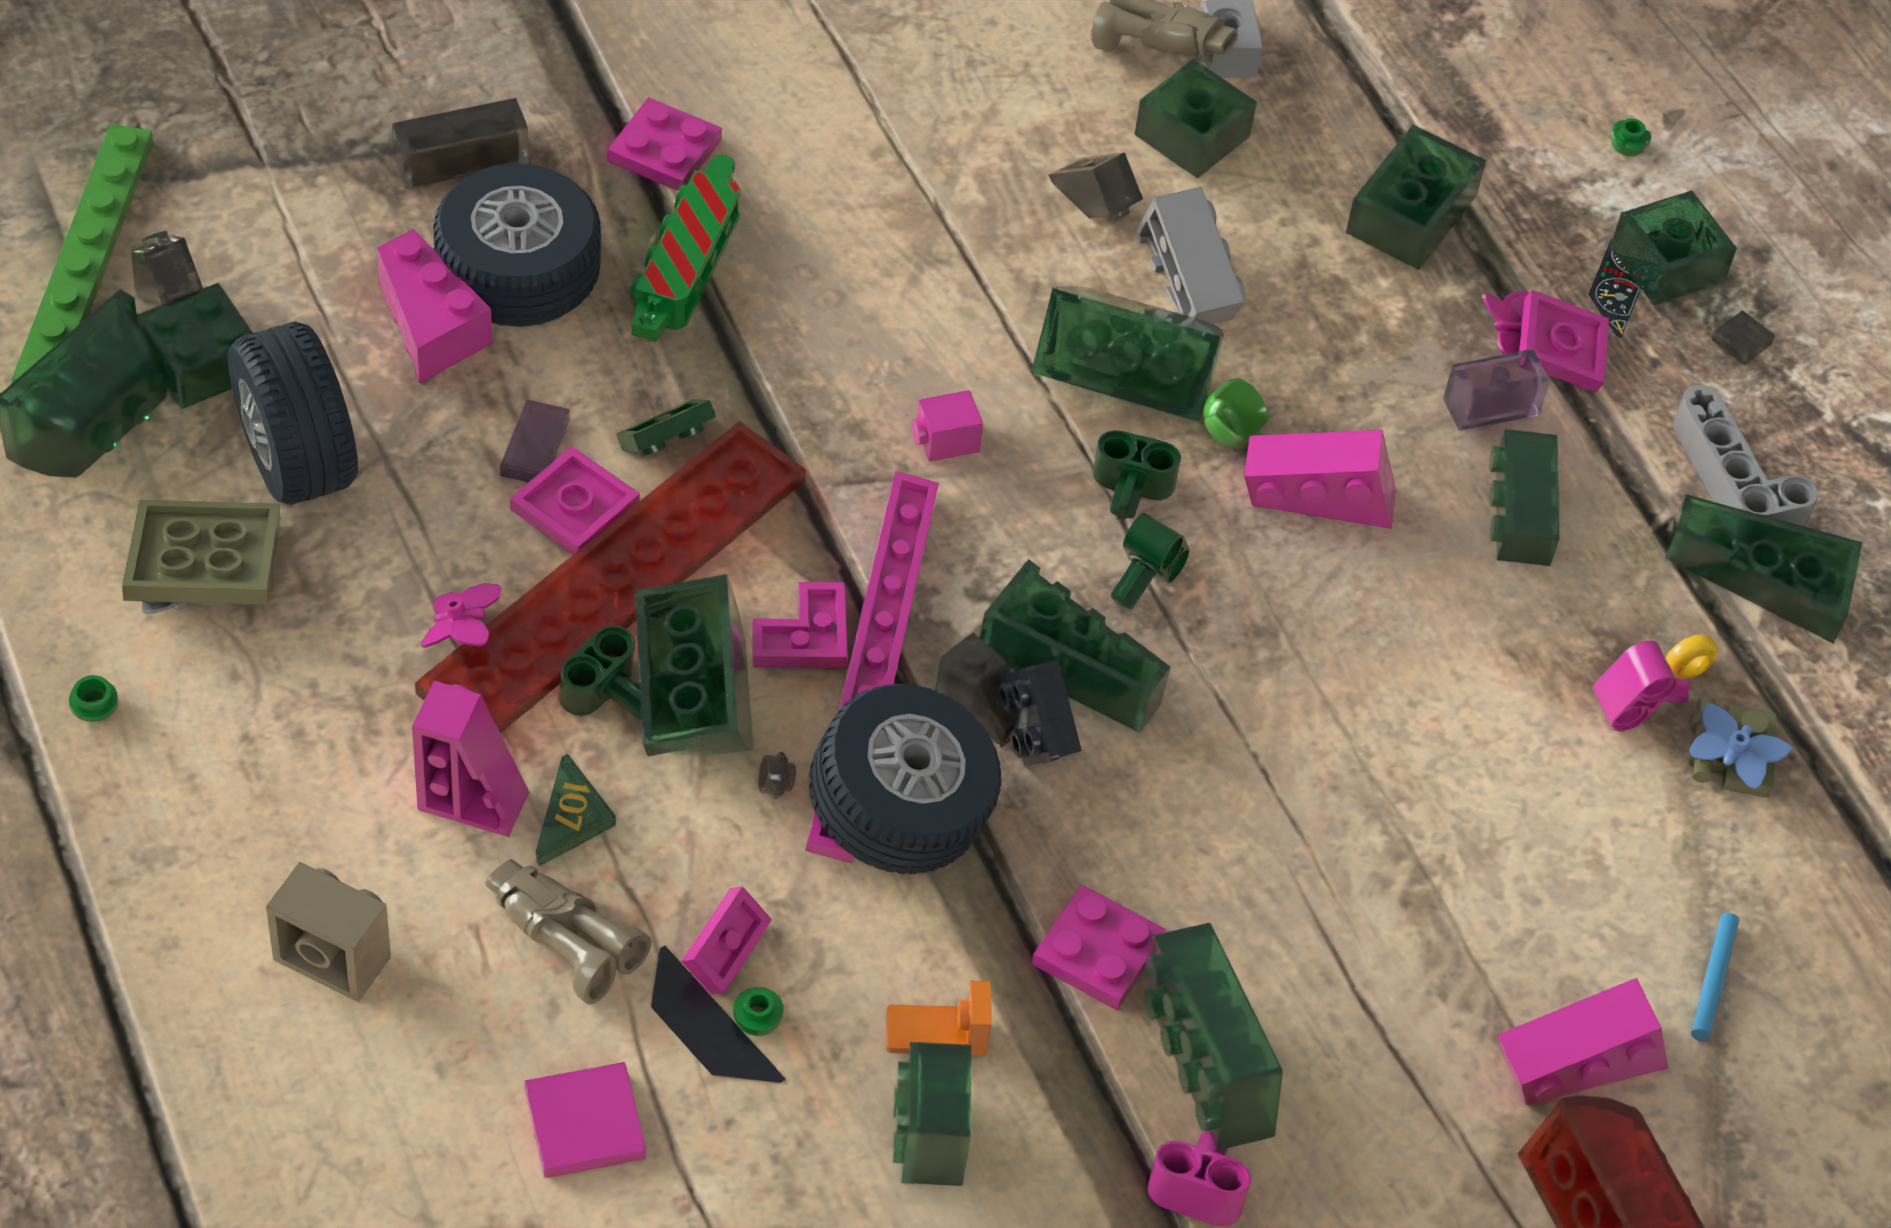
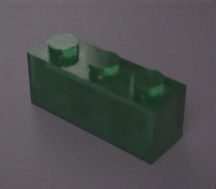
M1505 429L1500 446L1492 447L1489 461V471L1496 473V480H1493L1491 484L1489 504L1491 507H1496L1497 514L1492 516L1490 541L1497 542V560L1551 566L1560 539L1558 435Z

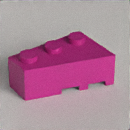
M414 229L377 248L379 283L394 321L399 326L403 336V344L407 353L411 356L419 383L492 344L491 308L466 282L462 281L459 276L457 277L447 268L439 254Z
M1383 430L1254 435L1249 437L1244 478L1252 506L1392 529L1396 486Z
M434 681L412 725L417 809L509 837L529 794V790L481 694L472 692L461 685H448Z
M1637 978L1498 1034L1503 1057L1526 1105L1536 1102H1549L1563 1095L1668 1069L1662 1027Z

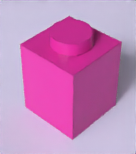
M970 390L919 399L917 418L912 419L911 422L912 434L916 445H923L929 462L980 452L983 421Z

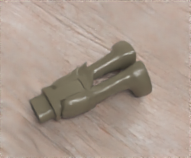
M1110 0V2H1101L1093 21L1091 36L1093 46L1104 51H1113L1118 46L1123 35H1130L1141 38L1145 47L1154 48L1158 51H1171L1191 56H1198L1200 53L1201 56L1209 57L1213 53L1225 55L1235 44L1238 31L1235 28L1224 26V22L1221 19L1181 2H1174V7H1169L1156 0Z
M509 859L494 870L486 879V887L497 894V903L502 908H505L508 917L527 936H530L532 940L538 943H545L557 950L575 968L573 979L574 992L588 1005L595 1004L608 993L614 982L616 969L623 975L631 974L641 966L648 956L651 948V939L647 934L638 928L617 924L598 914L595 904L590 899L585 898L580 893L569 890L551 877L537 872V869L533 866L523 868L513 859ZM577 928L594 939L603 950L591 945L578 936Z

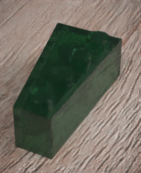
M1685 494L1673 522L1665 559L1834 644L1848 617L1862 542Z
M1028 559L985 611L977 652L1013 670L1058 659L1069 698L1140 733L1162 703L1171 667L1126 632L1121 634L1114 632L1106 625L1105 616L1094 608L1088 611L1070 598L1072 591L1058 581L1051 584L1039 575L1041 568Z

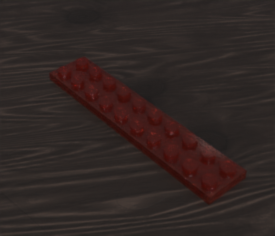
M741 421L737 422L486 625L489 637L485 646L477 647L462 644L415 682V694L425 700L434 681L448 685L464 686L472 692L481 694L499 732L502 733L560 685L561 670L564 662L598 630L612 625L621 626L625 629L630 627L805 482L806 469Z

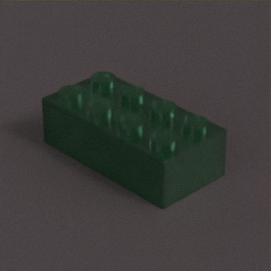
M1211 922L1154 935L1152 956L1147 957L1146 960L1150 984L1149 990H1145L1143 993L1144 1005L1148 1017L1151 1020L1156 1019L1161 1028L1160 1037L1164 1052L1168 1057L1174 1056L1178 1065L1179 1083L1185 1094L1191 1093L1194 1099L1196 1118L1201 1131L1209 1132L1217 1151L1275 1137L1283 1069Z

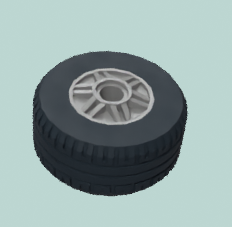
M519 163L495 165L482 169L456 184L445 195L437 208L433 224L434 250L439 254L443 263L447 265V268L457 277L459 276L462 281L466 282L491 308V323L523 327L539 325L558 319L580 305L588 297L598 280L601 265V223L598 210H596V206L590 196L580 186L555 170L538 165Z
M294 321L239 337L228 351L231 385L247 442L261 476L273 498L278 502L293 505L304 500L309 501L319 496H325L348 488L358 474V456L353 428L333 365L316 332L310 326Z
M909 684L877 686L872 688V690H865L847 701L832 719L814 753L810 765L809 794L813 800L812 805L816 811L815 814L821 821L823 828L844 851L867 865L887 872L901 874L927 873L928 871L937 870L939 867L948 866L949 863L957 860L958 857L962 856L969 849L981 832L997 804L1001 791L1000 760L997 756V750L993 745L994 743L988 736L986 729L966 707L951 697L927 687Z

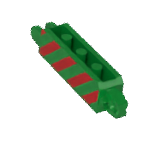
M727 154L713 156L704 172L695 170L688 184L680 186L676 195L675 210L673 214L667 213L661 225L660 240L658 244L652 243L645 259V270L643 274L637 273L631 284L630 298L635 300L631 335L656 342L666 328L677 330L688 325L739 220L738 206L741 189L732 178L735 162L734 159H731V156L729 157Z

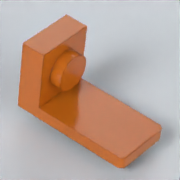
M970 980L968 999L959 1000L958 1006L888 1005L886 1009L887 1052L987 1055L992 1026L991 981Z

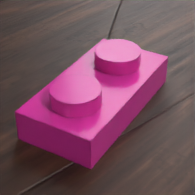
M743 886L730 888L681 962L711 995L722 994L726 991L772 919Z

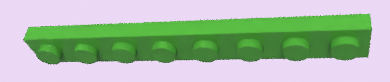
M109 124L11 380L14 391L58 398L153 145L152 130Z

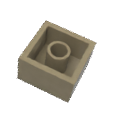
M299 862L266 906L273 960L354 1001L359 1002L391 958L387 905L373 892L366 889L357 890L341 882L333 873L326 869H314Z

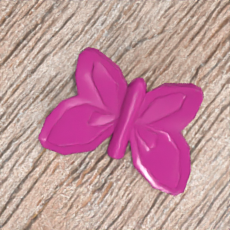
M1527 290L1515 291L1507 295L1503 301L1489 293L1482 295L1490 314L1497 320L1494 327L1498 330V346L1503 355L1513 357L1519 354L1524 299L1530 293Z
M483 583L469 587L462 593L449 592L438 596L433 602L434 610L437 613L434 616V621L437 624L429 629L421 641V646L427 648L450 637L454 641L465 645L485 646L489 632L485 624L478 619L485 618L486 612L484 608H488L499 599L502 587L499 584Z

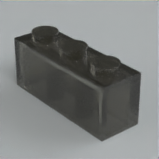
M516 98L392 123L394 160L405 189L469 176L479 170L495 165L529 163L528 126Z

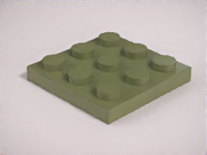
M139 500L122 583L123 601L267 605L281 519L280 504Z

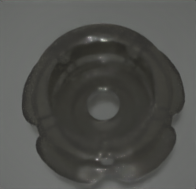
M779 752L777 756L764 755L760 764L758 776L759 791L761 793L773 794V799H779L785 791H791L795 782V764L788 762L784 752Z

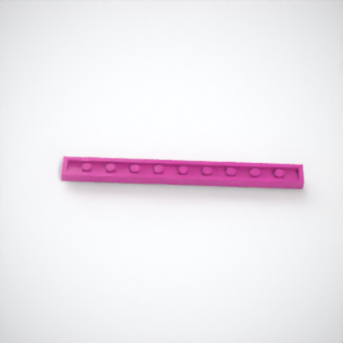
M895 471L838 711L847 701L865 690H872V688L877 686L894 685L939 483ZM814 810L805 851L852 863L854 856L844 851L828 835Z

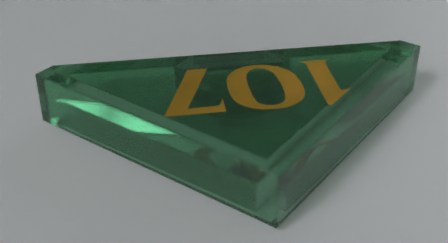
M568 754L561 758L536 848V862L539 866L616 826V815Z

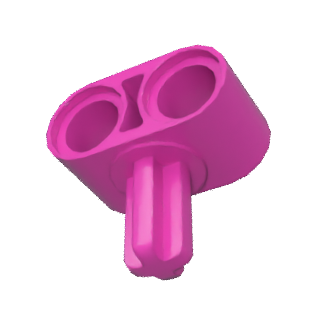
M1644 641L1625 651L1597 680L1593 686V692L1613 730L1620 732L1633 729L1642 724L1663 702H1686L1690 698L1688 691L1691 685L1687 679L1678 678L1674 675L1657 642Z
M1215 1122L1214 1125H1205L1196 1146L1182 1141H1168L1160 1146L1156 1153L1148 1183L1149 1196L1157 1205L1216 1226H1229L1238 1221L1250 1187L1251 1174L1243 1163L1226 1156L1232 1135L1231 1132L1224 1129L1223 1123Z

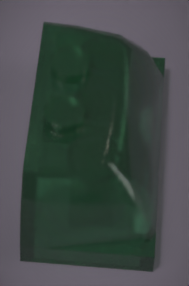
M1056 286L1052 288L1031 373L1198 422L1202 419L1205 401L1209 393L1224 333L1221 328L1213 323L1096 289L1078 286Z
M120 289L0 393V430L7 459L20 467L47 476L76 478L83 474L106 452L115 449L122 437L137 424L145 422L152 410L166 399L168 391L165 378L147 333L138 323L135 298Z
M727 574L635 591L643 747L647 756L672 753L674 755H719L752 751L753 735L746 641L739 609Z

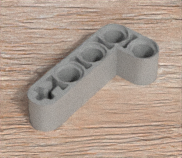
M1694 385L1689 387L1683 394L1674 419V431L1729 531L1734 537L1748 543L1801 532L1806 527L1818 499L1819 493L1814 483L1798 475L1768 480L1721 396L1708 386Z

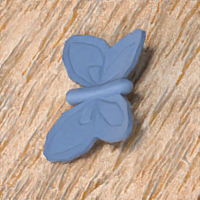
M1707 704L1702 712V724L1706 732L1699 735L1689 748V755L1694 759L1710 761L1723 758L1725 765L1734 763L1737 775L1749 788L1756 789L1760 787L1766 775V764L1775 763L1786 758L1791 752L1792 747L1789 743L1777 737L1763 734L1750 737L1753 732L1751 726L1744 725L1741 730H1738L1737 721L1726 710L1714 704Z

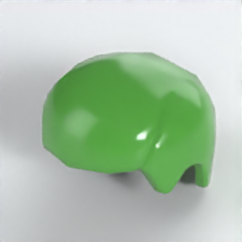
M1240 378L1230 379L1209 394L1205 401L1203 416L1208 432L1217 443L1234 451L1247 448L1250 436L1262 435L1261 433L1259 434L1260 429L1269 420V412L1263 397L1253 385Z

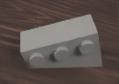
M1202 187L1154 197L1135 232L1139 243L1148 242L1155 257L1150 258V264L1154 271H1164L1171 285L1166 287L1165 292L1186 330L1234 319L1245 299L1243 283L1239 277H1235L1230 264L1231 253L1229 245L1224 238L1221 239L1216 226L1217 216L1215 207L1210 200L1207 201Z

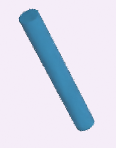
M1733 913L1721 914L1691 1030V1036L1699 1041H1708L1711 1037L1740 921L1739 917Z

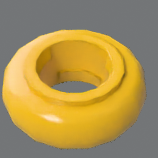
M1704 634L1693 635L1676 644L1667 654L1666 660L1676 677L1691 679L1704 673L1713 665L1718 655V646L1710 636Z

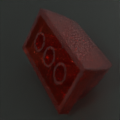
M1576 1095L1561 1098L1517 1153L1556 1228H1705L1690 1198L1685 1193L1667 1161L1666 1155L1661 1150L1645 1119L1636 1107L1607 1097Z

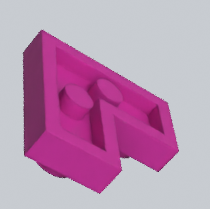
M798 582V619H753V667L846 668L845 582Z

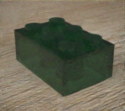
M1413 124L1353 198L1345 233L1420 270L1477 196L1487 160Z

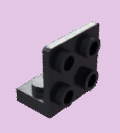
M1058 659L1000 674L1002 684L998 688L1000 702L1003 709L1011 714L1014 730L1010 734L1011 744L1015 755L1018 758H1022L1024 766L1059 760V757L1082 751Z

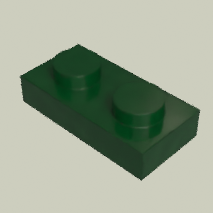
M692 399L623 430L616 435L622 450L639 452L641 456H646L665 448L664 440L678 435L679 438H686L703 431L704 426L702 423L715 418L716 414L710 400Z

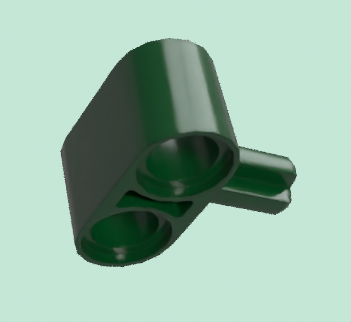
M1112 430L1101 435L1097 444L1093 476L1095 481L1101 486L1115 490L1110 505V512L1117 516V520L1125 521L1126 518H1134L1141 497L1151 500H1163L1174 493L1181 463V454L1170 443L1125 431Z
M1146 513L1140 514L1130 526L1123 542V548L1131 563L1112 590L1111 598L1120 606L1131 610L1154 577L1160 578L1167 583L1173 582L1182 571L1189 557L1190 549L1185 537Z
M614 625L603 627L564 662L561 670L559 700L561 706L567 712L579 716L589 715L611 698L637 719L647 718L657 705L656 697L630 678L633 668L635 640L627 629ZM607 655H616V656H618V657H615V658H614V657H609V656H607ZM575 684H586L588 686L582 687Z

